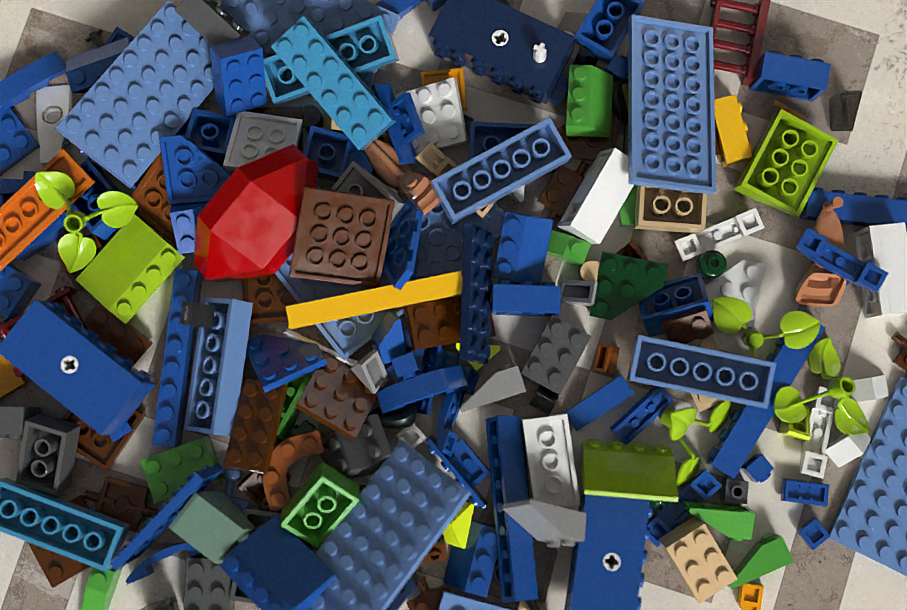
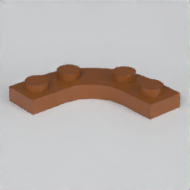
M320 429L293 435L283 440L274 448L268 474L263 473V487L270 512L283 509L292 498L287 483V472L292 463L303 457L325 452Z

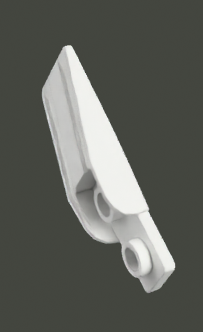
M69 85L44 87L36 91L37 132L40 145V163L42 165H46L63 149V144L67 145L69 143L66 137L55 130L71 111V88Z

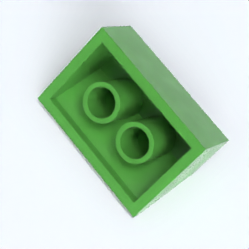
M570 65L566 136L610 137L613 75L593 65Z

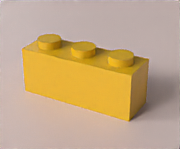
M736 94L714 99L715 128L721 151L719 155L721 167L747 162L752 157L753 146L747 139L748 128L746 122L742 120L741 102L737 101Z

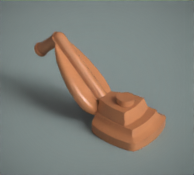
M376 139L364 150L368 161L379 178L389 187L399 189L398 196L405 202L409 198L415 200L424 212L423 216L439 203L430 186L431 181L437 177L427 173L414 172L412 164L401 165L394 147L379 139Z
M835 197L823 204V209L817 218L814 231L826 237L827 242L845 251L842 226L837 213L833 210L840 208L844 202L841 197ZM814 262L799 282L794 293V299L796 303L813 307L837 305L845 291L846 280Z

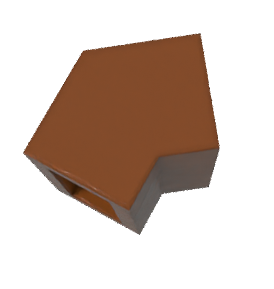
M598 343L593 370L614 375L620 347Z

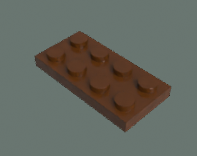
M462 297L404 307L412 351L460 343ZM491 313V334L489 335V338L496 336Z
M244 379L223 463L224 467L268 474L288 385H281L265 393L259 380Z

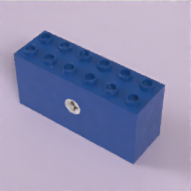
M35 299L0 343V355L100 435L117 434L156 385L150 380L152 376L142 369L138 371L133 367L135 363L128 357L119 356L116 353L117 349L108 342L104 344L100 341L98 333L92 329L86 330L82 326L83 322L74 315L70 317L66 314V308L57 302L52 303L47 299L45 301Z
M583 489L580 492L578 511L586 513L585 540L575 542V546L572 549L564 610H640L642 598L638 596L639 587H643L644 573H641L642 564H645L647 560V550H644L645 540L648 541L650 536V527H647L648 517L651 518L653 504H650L648 499L584 494ZM606 559H607V561H608L609 563H611V566H610V567H609V564L605 563V560H606Z

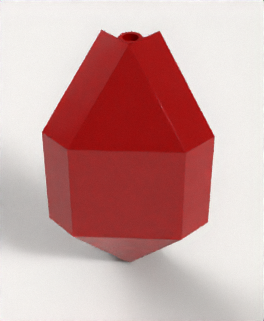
M292 144L238 167L198 215L194 265L206 279L218 283L275 274L293 253L303 186L317 188L318 163L308 159Z

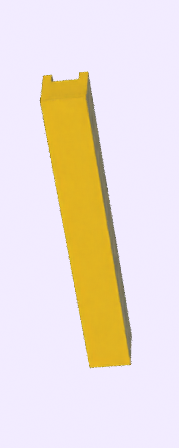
M458 271L408 281L401 290L394 288L393 285L286 306L289 321L288 327L289 329H296L462 295V272Z

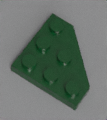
M602 251L597 276V290L594 304L591 306L590 316L613 320L664 287L669 264Z

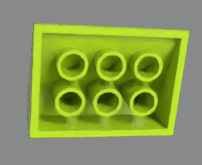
M780 109L771 116L734 190L754 201L799 217L839 140Z
M134 214L132 220L114 235L76 278V281L106 309L127 324L186 256L184 254L179 255L177 248Z
M597 439L582 440L579 467L584 494L678 502L675 462L671 448L661 444L646 446L643 443L623 444L620 441L608 443Z

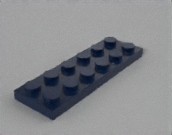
M473 223L465 224L459 358L478 364H488V358L491 353L489 346V335L491 334L490 313L492 311L490 296L493 289L491 270L494 265L492 258L494 238L493 233Z

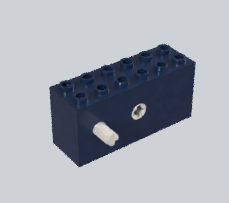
M447 0L428 35L433 54L441 59L446 57L452 60V63L458 67L463 68L465 66L471 69L477 76L483 77L484 75L491 78L490 80L496 85H506L510 87L512 92L518 95L523 93L537 104H541V102L547 104L573 54L575 36L496 0Z

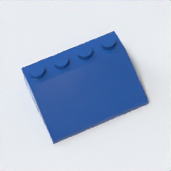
M274 516L237 545L221 563L220 567L260 610H309L336 577V574L297 535L280 526L281 519L278 516Z

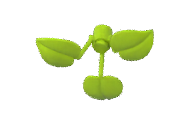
M58 171L37 172L35 174L36 189L44 204L52 209H60L65 203L67 204V211L65 212L67 217L64 219V227L71 233L64 235L59 240L58 252L69 273L83 269L96 255L95 241L90 237H83V233L80 231L86 226L88 220L102 214V220L106 225L112 228H121L132 220L138 208V203L130 195L120 191H107L97 199V205L100 210L87 216L80 211L72 212L69 198L75 194V184L71 177Z
M718 297L712 300L713 320L718 330L725 334H736L742 327L744 330L742 341L745 346L749 347L751 358L754 359V349L759 348L763 344L764 339L784 336V343L788 348L800 349L808 346L816 338L820 329V321L802 311H790L780 320L782 333L762 335L758 331H748L745 325L752 318L751 308L746 302L735 297Z
M831 337L818 341L807 358L809 368L813 373H821L822 378L834 381L829 383L827 391L802 400L800 393L791 386L780 388L774 397V413L780 420L786 423H798L807 415L803 403L830 395L834 398H840L836 403L839 408L834 411L833 418L841 432L848 435L870 433L871 431L862 409L854 399L849 398V395L855 391L854 381L849 377L842 378L841 376H836L840 371L841 364L839 356L833 347Z
M719 402L711 412L709 421L706 422L695 419L697 410L693 407L675 411L668 408L662 414L660 422L670 428V438L674 441L678 440L689 454V458L682 463L676 480L677 488L683 486L695 476L701 463V458L694 455L681 437L692 423L706 427L709 426V432L711 433L721 429L728 420L732 402Z

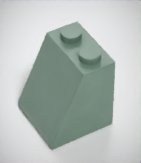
M222 491L195 492L169 526L173 532L215 564L222 563L230 552L256 529Z

